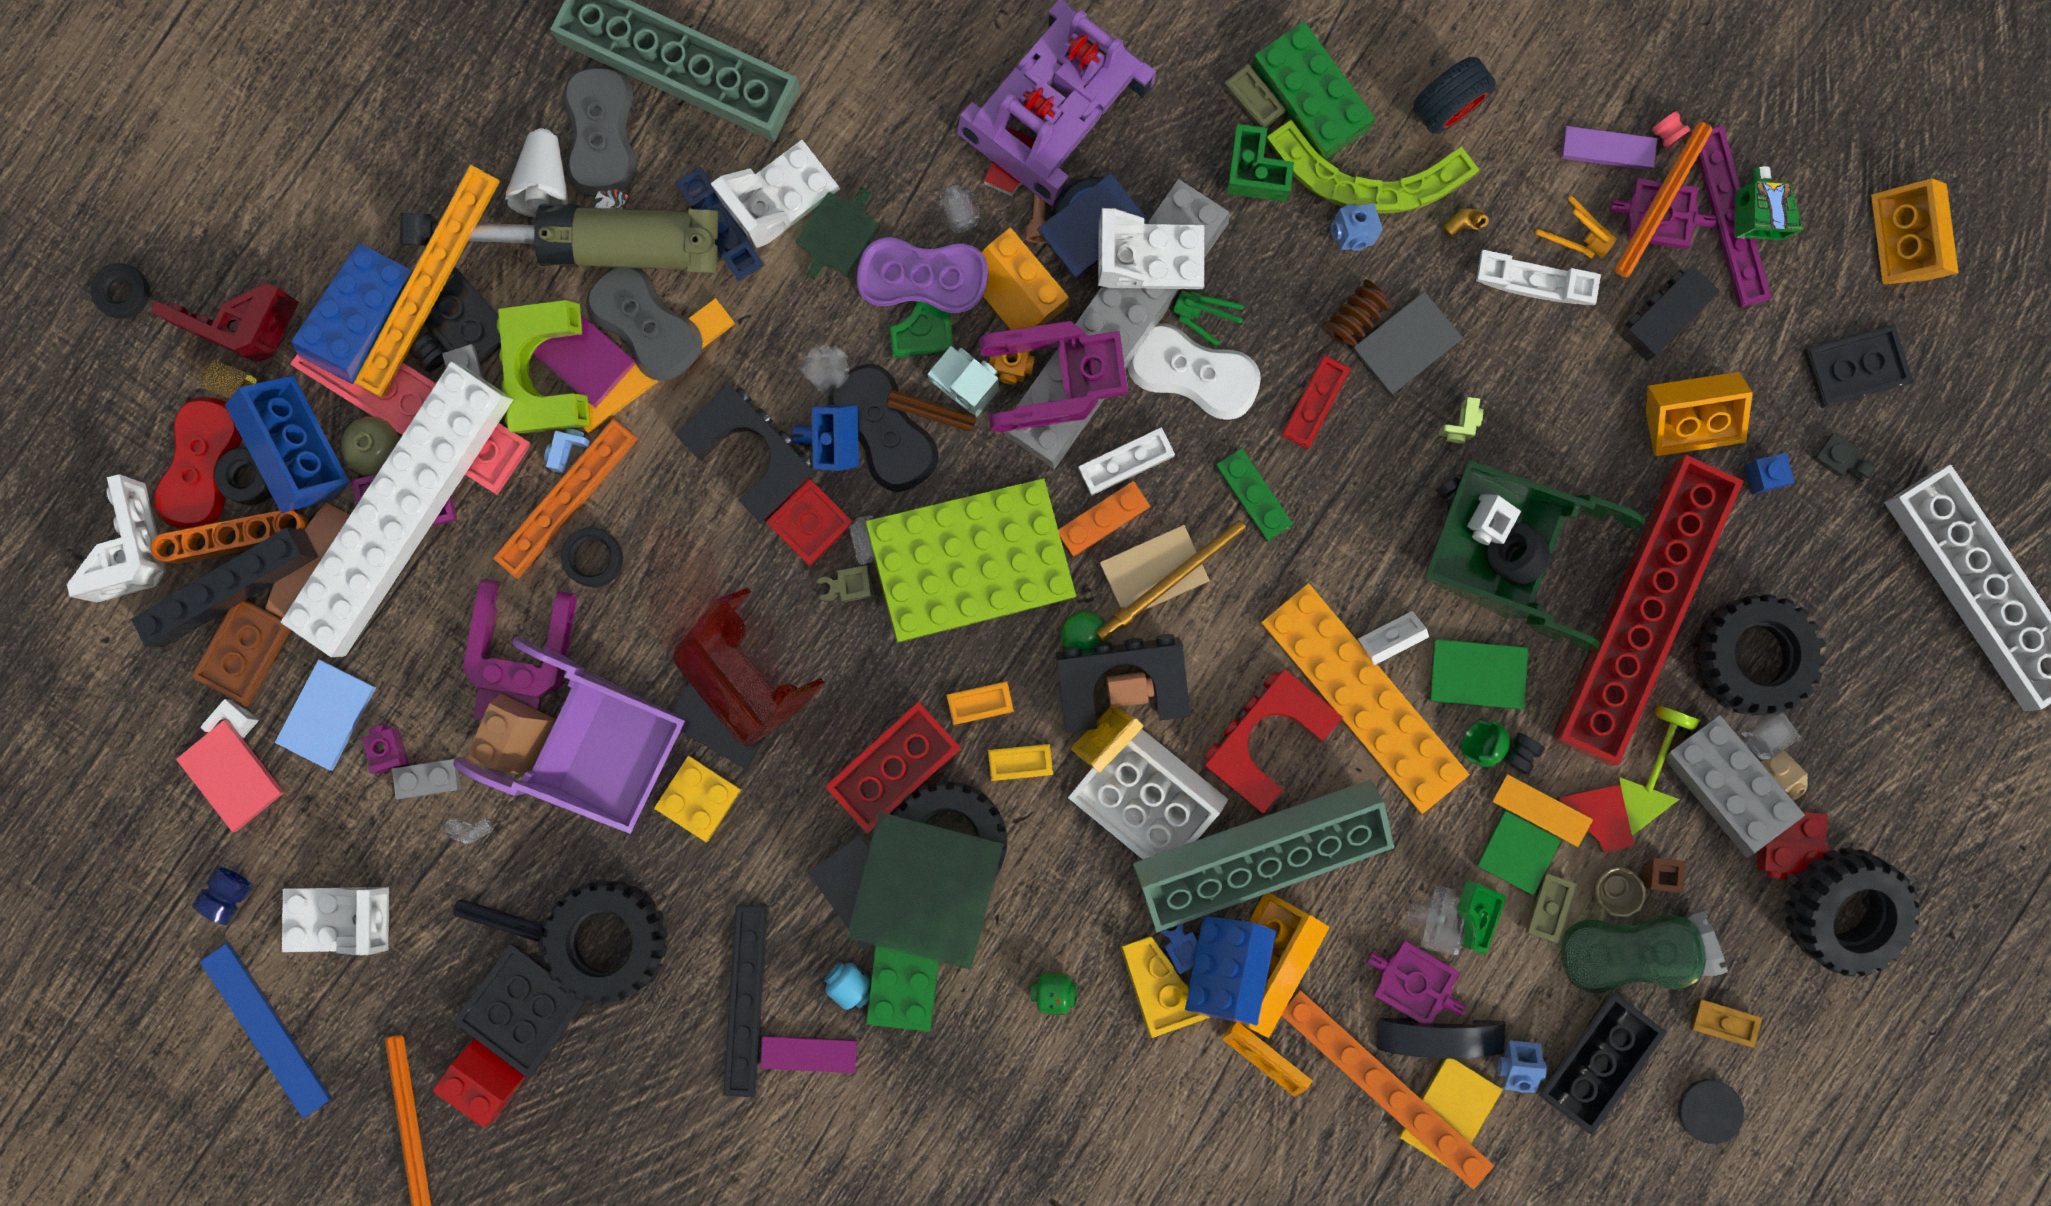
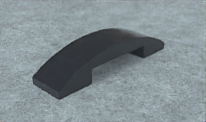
M1378 1018L1377 1049L1406 1056L1443 1059L1478 1058L1504 1053L1506 1023L1505 1021L1473 1020V1024L1412 1023L1410 1018Z

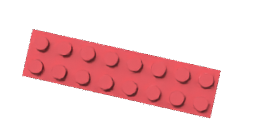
M298 355L290 363L296 369L369 415L388 421L395 431L401 435L404 434L436 385L435 382L402 363L385 397L382 398L356 383L351 384L298 357ZM498 423L465 475L498 495L532 444L516 433L508 432V428Z

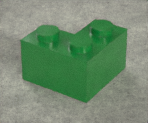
M1237 124L1233 136L1226 194L1282 202L1287 201L1291 190L1294 162L1264 158L1267 128Z

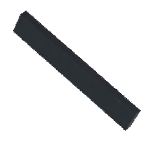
M736 905L723 1096H756L768 906Z

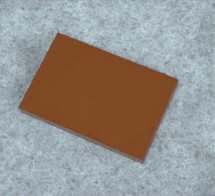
M244 600L227 611L191 678L243 706H249L291 629L281 623V618L248 600Z

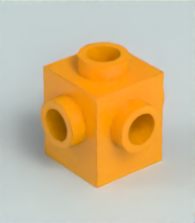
M1031 351L990 357L989 364L998 372L996 376L999 377L998 380L1000 382L1016 385L1017 381L1024 382L1026 374H1032L1035 357L1030 356ZM1009 360H1015L1016 362L1010 363V362H1008V361H1009Z

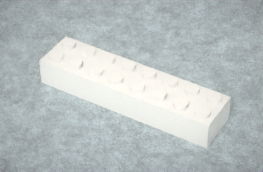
M1950 464L1931 472L1884 502L2023 711L2042 710L2050 705L2051 612L1952 465Z

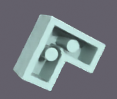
M950 346L927 374L930 382L970 414H974L976 418L999 391V382L996 376L998 372L986 361H982L980 364L962 348L957 351Z

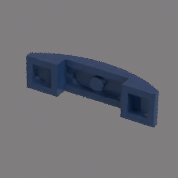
M702 167L675 182L691 209L718 211V239H715V245H718L717 250L738 282L764 266L736 221L719 201L711 181Z

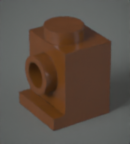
M1652 858V864L1643 863L1641 880L1645 889L1683 893L1686 861Z

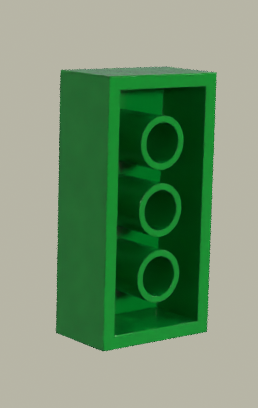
M1305 21L1254 55L1251 68L1287 109L1285 115L1289 121L1292 120L1309 144L1325 160L1371 129L1375 120L1374 115Z
M906 898L916 913L876 942L867 1025L930 1032L933 1021L946 902Z

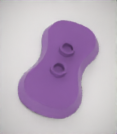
M885 237L871 242L865 248L859 260L856 280L857 288L862 298L876 306H891L907 301H920L948 313H961L972 309L982 298L987 283L988 268L982 252L968 244L958 243L936 249H924L913 246L898 238Z

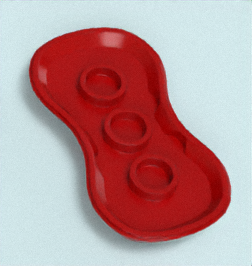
M212 397L193 398L180 407L174 418L173 458L169 468L158 482L153 497L157 515L162 521L173 527L189 529L214 524L223 511L225 497L217 489L214 479L215 467L225 453L239 446L242 437L225 407L227 402Z

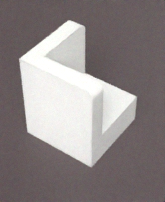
M224 699L200 728L205 732H210L223 720H229L240 736L244 738L259 719L238 702Z

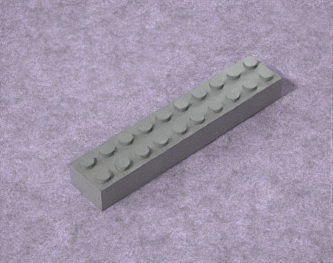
M1178 179L1150 218L1148 224L1204 225L1205 258L1229 224V211ZM1102 286L1075 325L1081 328L1087 335L1120 331L1126 369L1138 349L1162 319L1182 289L1108 288ZM1059 347L1016 407L1067 399L1063 387ZM1105 398L1098 399V404L1085 420L1005 431L1004 435L1055 469Z

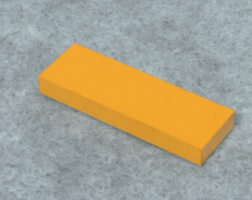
M1508 774L1492 801L1579 847L1593 821L1592 818Z
M1235 1022L1222 1034L1221 1038L1224 1042L1292 1096L1296 1097L1306 1091L1313 1080L1241 1023Z

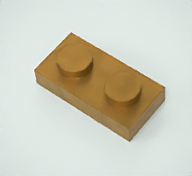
M1697 998L1689 1029L1755 1048L1762 1017Z

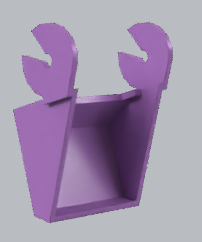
M514 637L512 644L518 649L543 662L567 671L564 677L570 679L567 686L571 687V690L532 771L525 772L521 781H516L503 772H496L488 768L484 772L483 769L463 757L455 759L454 767L468 777L508 794L517 796L526 793L631 834L685 720L681 716L592 672H584L585 668L547 647H544L542 650L524 638Z

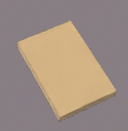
M1185 525L1106 559L1100 562V566L1119 608H1127L1197 552ZM1201 564L1143 611L1208 583L1210 580L1203 565Z

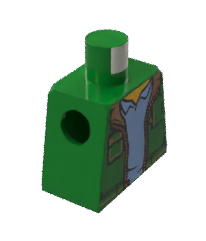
M1764 166L1751 170L1752 183L1737 190L1735 194V238L1782 241L1803 231L1791 185L1789 183L1772 182L1770 167Z

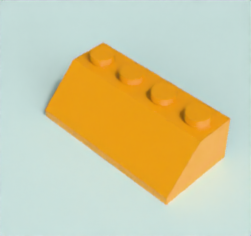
M1271 893L1262 896L1249 922L1276 930L1258 1026L1242 1023L1267 1038L1270 1037L1330 928L1313 916Z

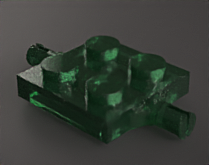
M861 187L852 202L842 200L828 191L795 241L796 245L809 252L814 258L804 272L805 275L815 280L823 266L832 267L848 277L863 251L880 228V223L867 216L862 209L868 198L872 195L868 190L865 191Z

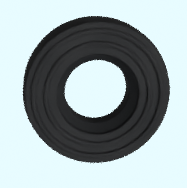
M114 263L103 267L97 272L91 283L90 290L94 304L101 312L113 318L127 319L134 317L146 307L149 301L150 286L146 277L138 269L128 264ZM118 280H126L131 286V294L123 302H114L110 297V288Z

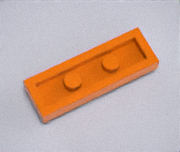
M1132 481L1058 529L1060 538L1074 558L1149 509L1150 505L1136 483Z

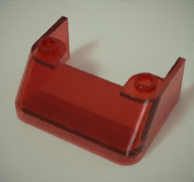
M748 588L716 599L674 651V661L678 669L733 738L743 746H749L758 742L800 711L825 683L822 678L800 688L786 683L774 691L738 646L745 636V625L735 611L751 593Z

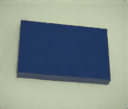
M1112 173L1037 228L1039 234L1074 279L1098 262V230L1102 209H1117L1144 218V224L1149 223L1148 219Z

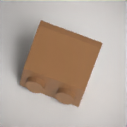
M500 693L489 703L465 758L496 772L525 774V772L532 771L556 719Z

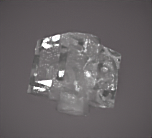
M826 343L820 348L818 346L813 348L805 358L807 362L800 369L802 375L824 396L834 386L837 389L841 387L849 378L848 372L850 371L849 365L846 362L848 356L836 345L831 349Z

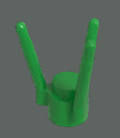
M1183 290L1175 305L1174 313L1181 315L1179 322L1188 325L1214 346H1218L1219 341L1191 320L1192 317L1198 319L1201 311H1205L1230 321L1243 322L1241 317L1204 303L1238 310L1244 309L1243 304L1201 295L1194 291L1189 293Z

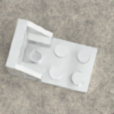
M800 140L756 174L750 168L722 175L711 183L719 201L756 248L770 243L840 190L838 184L803 140Z
M1102 209L1098 230V285L1108 288L1203 289L1204 225L1144 224V218L1117 209Z
M120 474L107 477L109 484L107 497L114 506L116 514L114 527L117 533L121 535V538L96 544L67 584L70 597L98 603L157 587L166 573L164 562L157 560L150 550L153 539L158 535L146 484Z
M389 887L283 889L282 952L336 951V953L371 955L388 951Z

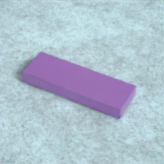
M1566 126L1563 134L1561 159L1651 171L1654 168L1657 138Z

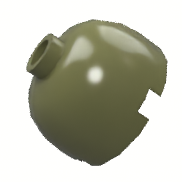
M365 416L356 419L346 427L341 437L340 451L343 460L354 472L365 477L378 474L402 435L395 431L388 421L379 417Z

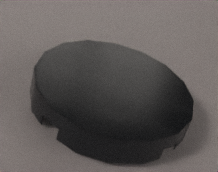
M1703 1079L1692 1083L1684 1090L1680 1105H1678V1115L1681 1125L1690 1136L1703 1143L1720 1144L1729 1141L1738 1133L1743 1124L1744 1107L1740 1096L1732 1087L1721 1081Z

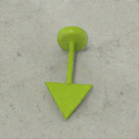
M1657 705L1655 709L1656 717L1670 722L1646 787L1619 777L1632 836L1680 800L1653 789L1677 726L1694 730L1698 726L1699 719Z

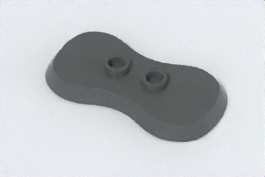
M591 67L580 70L568 79L563 91L564 106L573 128V142L566 162L567 177L571 185L583 194L596 196L600 192L603 195H608L609 190H611V194H615L614 189L617 190V193L626 189L631 184L636 173V158L626 132L627 118L633 102V88L628 77L623 72L614 68Z
M614 267L602 275L591 287L586 300L587 311L597 325L617 334L626 342L637 367L644 375L657 381H667L682 374L695 362L702 349V337L698 327L691 320L673 312L662 303L656 293L652 280L645 271L640 268Z

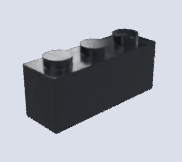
M1694 266L1686 272L1679 269L1667 281L1670 287L1664 293L1658 290L1646 302L1649 308L1642 315L1637 311L1624 324L1628 329L1621 337L1646 361L1656 356L1720 292Z

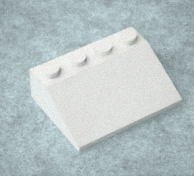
M1143 729L1132 738L1100 773L1092 768L1068 797L1142 859L1197 841L1221 813L1229 800Z

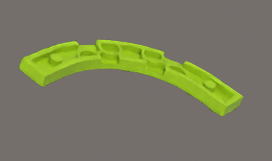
M1292 120L1266 137V142L1280 160L1294 162L1293 176L1310 191L1342 207L1349 204L1359 206L1374 203L1378 214L1410 211L1431 204L1460 187L1480 171L1461 146L1431 168L1419 174L1402 178L1399 181L1383 182V180H1372L1357 176L1354 178L1340 172L1338 168L1320 156Z

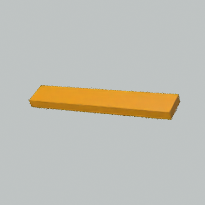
M716 298L688 318L698 327L701 333L702 349L735 325V322ZM635 364L596 408L588 402L590 426L583 428L590 434L659 381L644 375Z

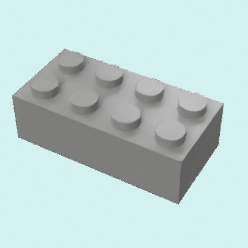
M1721 715L1685 740L1665 757L1668 765L1746 858H1749L1805 816Z

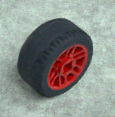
M1467 57L1431 82L1414 100L1413 110L1431 133H1441L1458 123L1481 105L1495 90L1496 81L1479 58Z

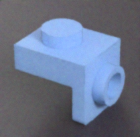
M566 428L565 433L555 431L552 444H548L545 450L544 461L547 462L546 467L554 472L565 474L572 445L588 448L591 442L583 437L584 433L569 428Z

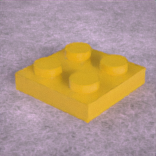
M688 756L654 809L703 841L708 842L742 789L696 759Z

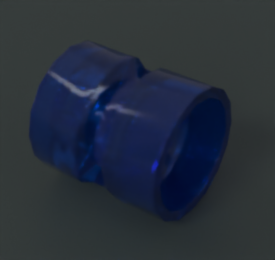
M216 866L207 881L209 889H201L192 903V907L199 914L213 922L229 925L238 911L236 902L244 900L253 885L240 874L225 867Z

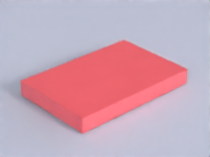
M223 720L176 759L232 832H237L285 793L229 720Z

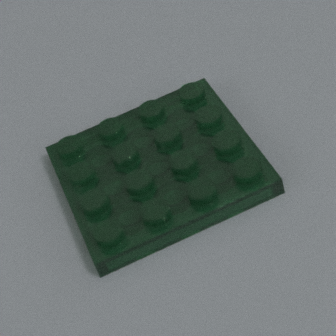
M879 812L847 938L971 970L1003 844Z

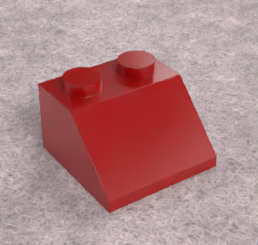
M474 1038L450 1065L433 1089V1092L485 1128L496 1120L526 1076Z

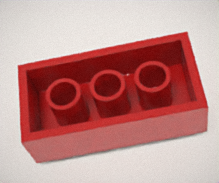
M918 701L827 784L825 788L862 829L869 834L889 817L909 794H912L925 784L962 748Z

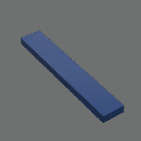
M226 943L201 960V965L301 1117L309 1116L333 1098L232 945Z

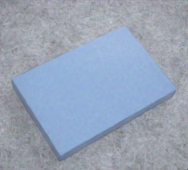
M318 659L275 743L333 771L376 687Z

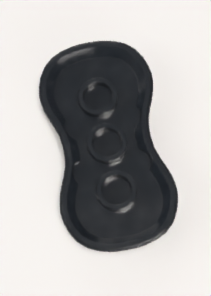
M875 364L857 366L844 373L834 382L829 391L828 403L858 405V439L865 450L870 473L881 487L893 492L906 491L916 487L925 481L937 467L938 449L936 443L928 432L908 417L906 412L886 405L889 392L891 390L899 391L895 379L886 369Z

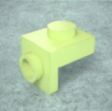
M1467 397L1461 404L1459 426L1444 425L1440 429L1439 436L1447 437L1448 442L1459 444L1465 443V440H1470L1474 437L1476 426L1480 427L1483 419V409L1479 408L1480 399Z

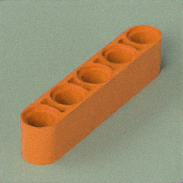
M279 510L160 534L153 539L150 550L157 560L179 565L247 551L286 528L289 521L293 518H296L297 521L295 529L304 530L310 521L305 515L291 510L281 513ZM265 524L266 533L263 537L258 538L257 530L261 525ZM235 530L236 538L231 544H228L227 536L231 531ZM204 536L205 545L201 550H198L197 541L200 537ZM173 542L175 546L174 552L167 556L166 549Z

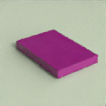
M581 315L582 335L548 339L541 343L532 354L578 394L588 396V402L596 408L636 363Z

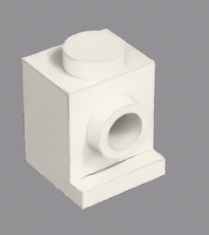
M1481 494L1478 499L1481 502L1467 527L1474 531L1472 537L1484 545H1489L1490 542L1504 544L1521 511L1499 495Z

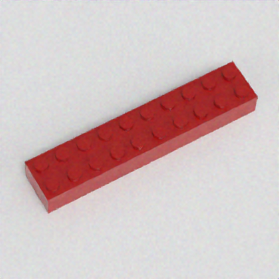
M1688 455L1674 462L1596 638L1600 642L1597 651L1590 652L1552 740L1608 766L1620 764L1742 487L1743 480Z

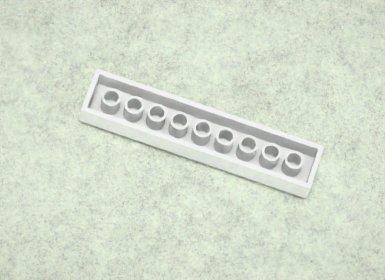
M451 361L281 620V623L328 656H346L514 399L464 365Z

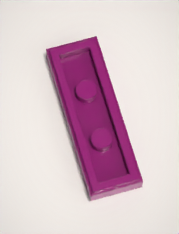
M764 1035L762 1036L760 1069L855 1073L858 1040Z

